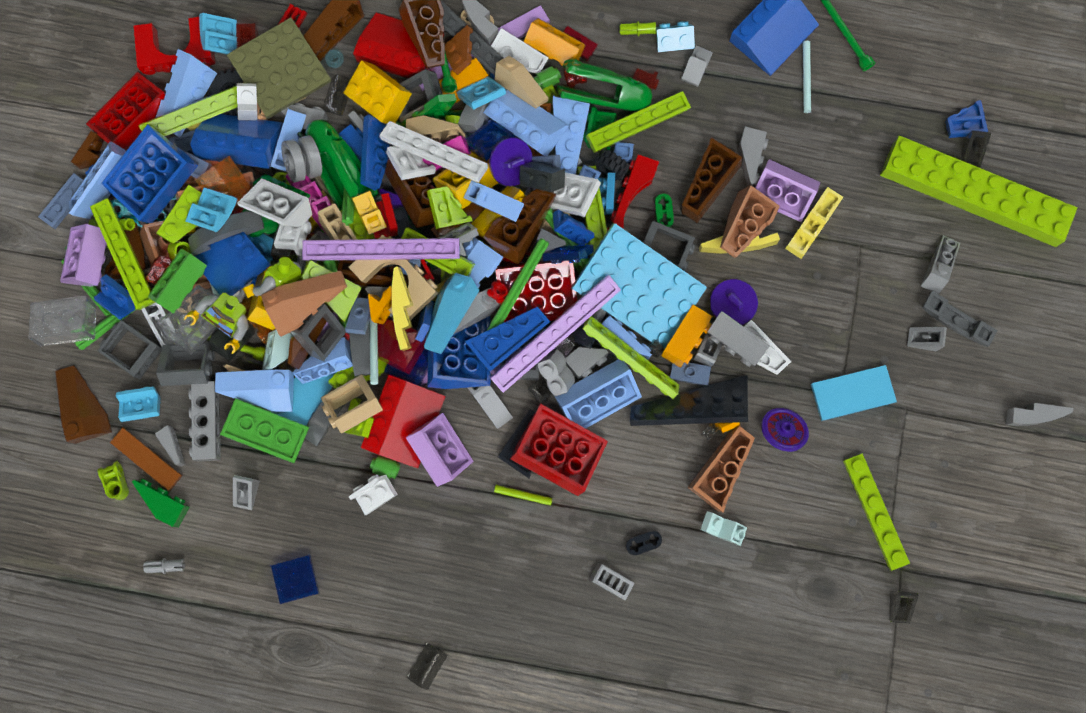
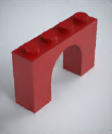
M199 17L188 18L190 41L183 51L194 56L208 67L215 65V52L206 51L202 48ZM152 23L134 25L138 69L146 75H153L156 72L170 73L172 65L176 64L178 56L166 55L160 52L158 31Z

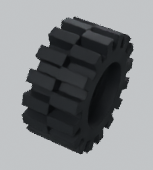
M606 149L601 150L593 162V166H596V169L603 173L604 176L607 177L608 173H615V181H622L630 168L629 164L624 159H621L622 157L617 156L614 152L611 153L609 150L606 151Z

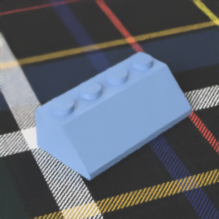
M506 90L505 95L491 101L483 112L543 156L549 155L568 128L565 123L540 106L535 109L509 90Z
M111 141L69 200V214L90 219L93 215L90 206L109 198L111 193L101 183L125 154L126 150Z
M619 359L573 384L567 393L555 396L564 416L584 428H588L642 397L631 370L624 361Z

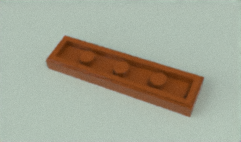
M122 428L110 442L168 491H171L181 479L182 475L125 428Z

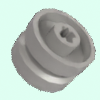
M310 135L298 138V142L294 139L282 142L283 162L287 174L293 183L305 180L306 176L310 179L321 176V157L317 145Z

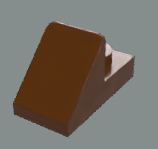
M90 131L71 160V163L80 170L94 165L99 158L95 153L101 149L104 140L98 134Z

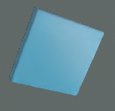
M489 76L457 92L458 98L473 110L506 94L505 88Z

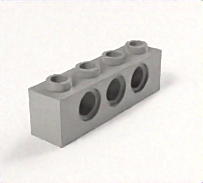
M210 381L208 384H191V388H189V399L191 400L189 417L192 419V426L189 427V436L192 438V445L189 447L190 457L197 462L221 460L220 394L215 392V381ZM207 398L206 406L201 407V400ZM207 417V424L201 426V419ZM204 436H207L208 442L206 445L202 446L201 439Z

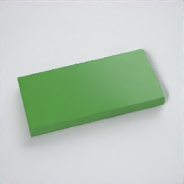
M235 398L220 435L295 463L309 427Z

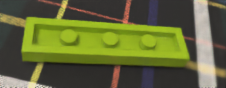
M408 227L405 229L401 239L429 238ZM460 256V259H424L451 275L458 273L469 277L475 266V263Z

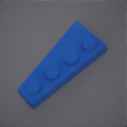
M367 115L364 117L360 184L375 191L381 186L385 172L384 164L388 161L386 151L390 144L381 140L379 136L387 124L380 122L371 115Z
M536 307L465 341V343L490 372L550 321Z

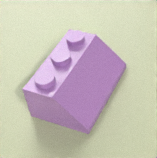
M769 159L755 188L780 206L777 212L802 222L818 191L820 182Z
M89 224L71 227L60 279L61 283L89 287L98 286L102 277L101 267L105 262L104 252L107 246L99 227Z
M443 413L420 426L406 437L437 487L452 481L474 462Z

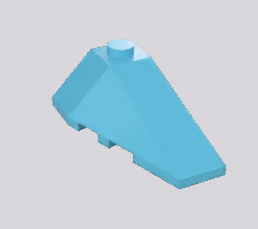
M455 273L445 281L436 298L430 328L424 345L425 349L442 354L479 292L471 277Z

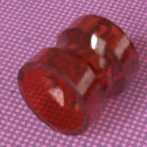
M564 71L568 87L573 88L576 84L587 83V77Z

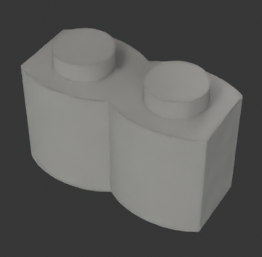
M557 349L549 352L539 361V371L547 380L551 393L554 396L567 393L574 384L575 379L572 371L566 366L563 354Z

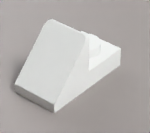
M237 83L238 120H257L256 84Z

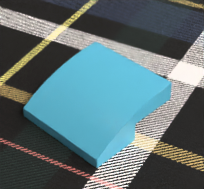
M206 13L199 15L200 37L203 50L229 54L239 48L240 37H236L237 20Z
M204 187L198 204L192 203L185 222L218 232L229 218L238 199Z

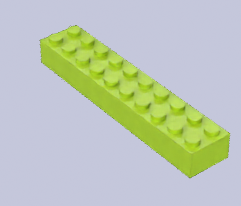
M898 136L893 142L880 174L884 178L1054 247L1065 242L1078 208L902 136Z

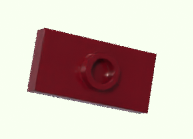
M567 26L563 32L585 44L580 57L588 61L597 49L598 44Z

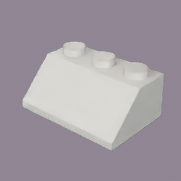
M261 179L237 202L238 206L284 226L301 227L312 216L307 197L264 179Z

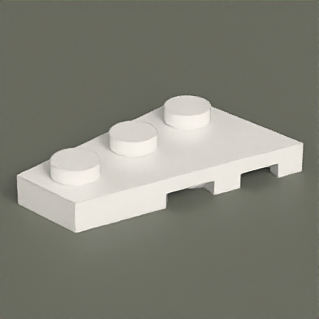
M502 28L491 45L504 58L511 56L523 64L528 72H541L549 59Z
M752 320L744 326L770 345L757 365L777 375L791 363L788 357Z

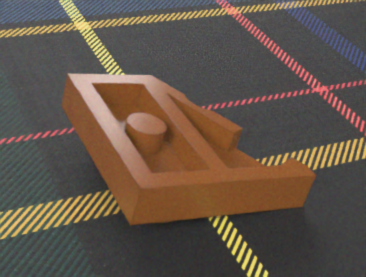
M466 25L444 45L447 60L453 72L457 75L469 66L472 60V42L469 39L473 29L469 25Z

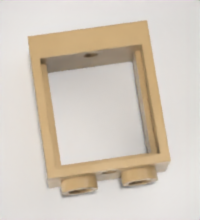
M362 374L321 397L324 403L321 406L326 416H331L328 418L333 429L337 427L341 434L383 410ZM364 393L367 401L337 417L335 409Z

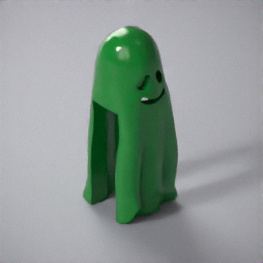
M569 59L563 63L567 73L614 83L617 86L614 97L611 98L558 84L557 92L558 95H561L562 99L629 111H640L651 104L652 91L643 82L609 69L583 63L576 59Z
M322 119L309 123L305 136L310 135L317 145L322 163V174L320 177L333 204H336L339 211L342 210L344 187L350 198L370 191L372 196L375 197L378 194L377 190L374 191L360 184L361 161L346 141L337 133L335 128L329 122Z

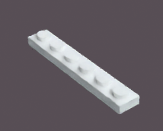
M391 121L388 122L379 135L381 140L478 183L488 169L487 163Z

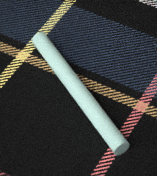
M803 41L804 113L811 112L810 41Z
M370 318V383L376 385L378 384L377 323L371 321Z

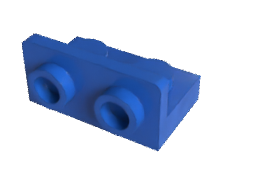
M559 209L553 213L554 231L576 244L584 246L595 237L594 233L586 229L582 222L575 220L570 215Z
M107 274L100 278L102 292L94 296V300L118 319L124 318L135 310V305L127 289Z

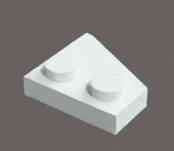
M396 146L387 147L386 154L401 180L435 174L436 167L425 164L423 158Z

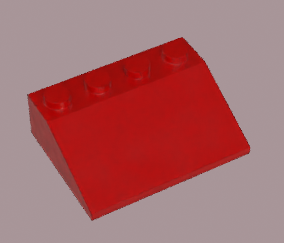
M376 12L358 39L353 52L358 63L364 61L374 64L383 71L408 79L425 69L430 71V68H426L404 27L403 21Z
M137 72L86 125L107 144L111 141L127 151L142 132L139 124L156 118L161 100L165 98L166 94Z
M572 257L540 260L503 323L536 307L542 311L549 321L556 320L577 302V293L571 289L575 283ZM526 262L519 263L518 265H500L495 269L497 283H503L507 287L508 293Z
M388 375L378 401L383 410L373 415L374 420L369 436L364 438L361 448L419 468L421 461L406 437L439 415L446 396Z
M540 404L510 459L579 496L585 492L608 441Z

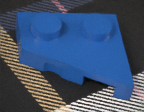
M981 100L976 101L969 108L962 109L958 114L948 117L945 122L949 138L986 135L988 132Z

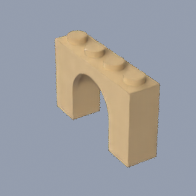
M382 235L379 239H393V238L390 237V236L387 238V237H385L384 235ZM356 260L349 266L353 273L364 283H367L385 266L399 265L404 268L408 275V291L413 303L412 307L406 308L410 320L439 294L435 290L437 285L431 279L426 280L422 276L424 274L423 270L417 264L413 266L409 260Z

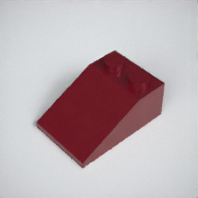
M387 319L384 324L377 323L378 359L410 374L424 350L426 337L420 342L415 340L416 330L412 328L405 329L411 349L403 351L399 347L394 321Z

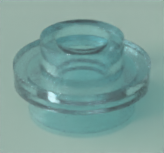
M330 50L326 54L325 61L329 67L338 68L343 64L344 57L340 51ZM333 58H338L336 62H332Z

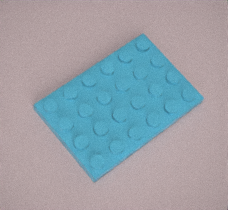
M615 223L612 224L571 287V289L583 296L606 275H609L621 291L604 304L601 309L662 350H665L692 305H696L707 288Z

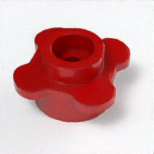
M493 282L491 289L487 290V295L496 300L497 303H503V298L508 295L507 287L503 283Z

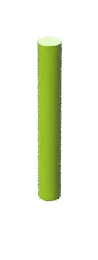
M496 485L494 490L495 493L550 506L553 499Z

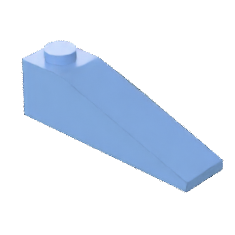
M474 237L470 242H464L463 247L466 256H460L475 263L469 277L473 279L479 288V282L485 276L489 278L503 259V256Z
M290 370L216 373V393L239 399L272 412H293L294 374Z

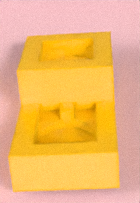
M370 191L351 198L368 234L386 228L381 212L377 208Z

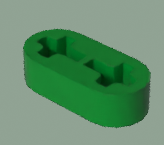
M660 194L656 197L654 204L656 222L664 225L660 221L663 219V214H666V220L670 221L665 226L671 228L674 222L672 199L667 194ZM661 199H664L665 202H668L665 206V210H662V204H658L660 203Z

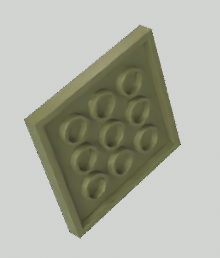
M292 18L287 19L227 54L243 82L256 84L257 104L267 119L332 82Z

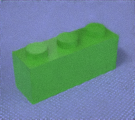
M181 249L147 297L174 314L182 305L186 295L192 291L195 282L203 275L207 265Z

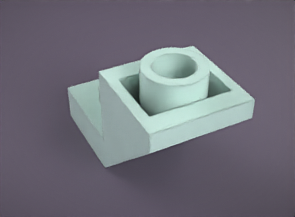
M707 511L700 530L741 546L747 527Z

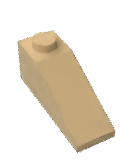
M507 56L496 63L495 81L535 109L548 101V96L523 64L511 56Z
M335 203L318 211L319 222L331 240H357L351 228L342 222V214Z

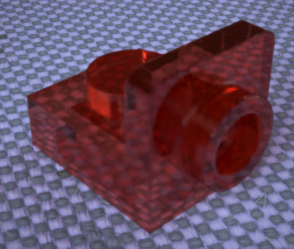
M638 68L633 79L645 83L651 91L657 89L660 81L657 79L658 72L655 71L654 74Z
M167 256L157 257L145 280L156 285L173 260Z

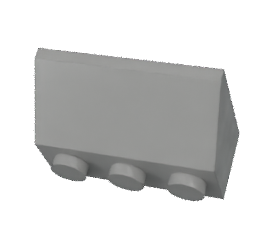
M722 311L708 330L711 341L717 345L719 342L725 345L724 350L733 356L736 353L741 357L740 361L748 367L751 365L755 367L770 347L769 344Z

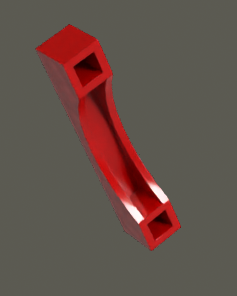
M639 154L636 160L632 159L629 168L632 171L631 175L625 178L623 187L626 189L624 194L620 193L617 200L619 208L617 211H613L610 221L623 229L624 216L630 203L636 195L652 184L659 161Z

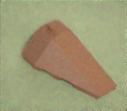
M751 185L739 191L731 207L720 248L736 258L751 244L755 237L759 236L773 222L780 206Z
M337 271L278 286L262 294L261 297L268 316L278 334L282 337L304 324L302 321L310 314H316L318 307L324 302H330L347 285L343 273Z

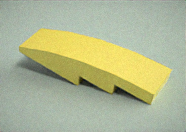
M827 187L785 249L802 259L843 199V196Z
M774 233L763 238L757 236L742 252L776 245L780 240L779 235ZM723 236L701 243L699 251L719 254L727 253L720 248Z
M397 266L394 268L392 280V312L400 350L405 351L411 349L405 329L412 327L406 308L412 307L413 303L402 270Z

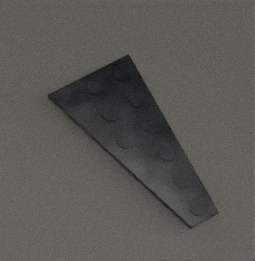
M748 375L682 392L674 399L668 396L631 406L630 425L748 422Z

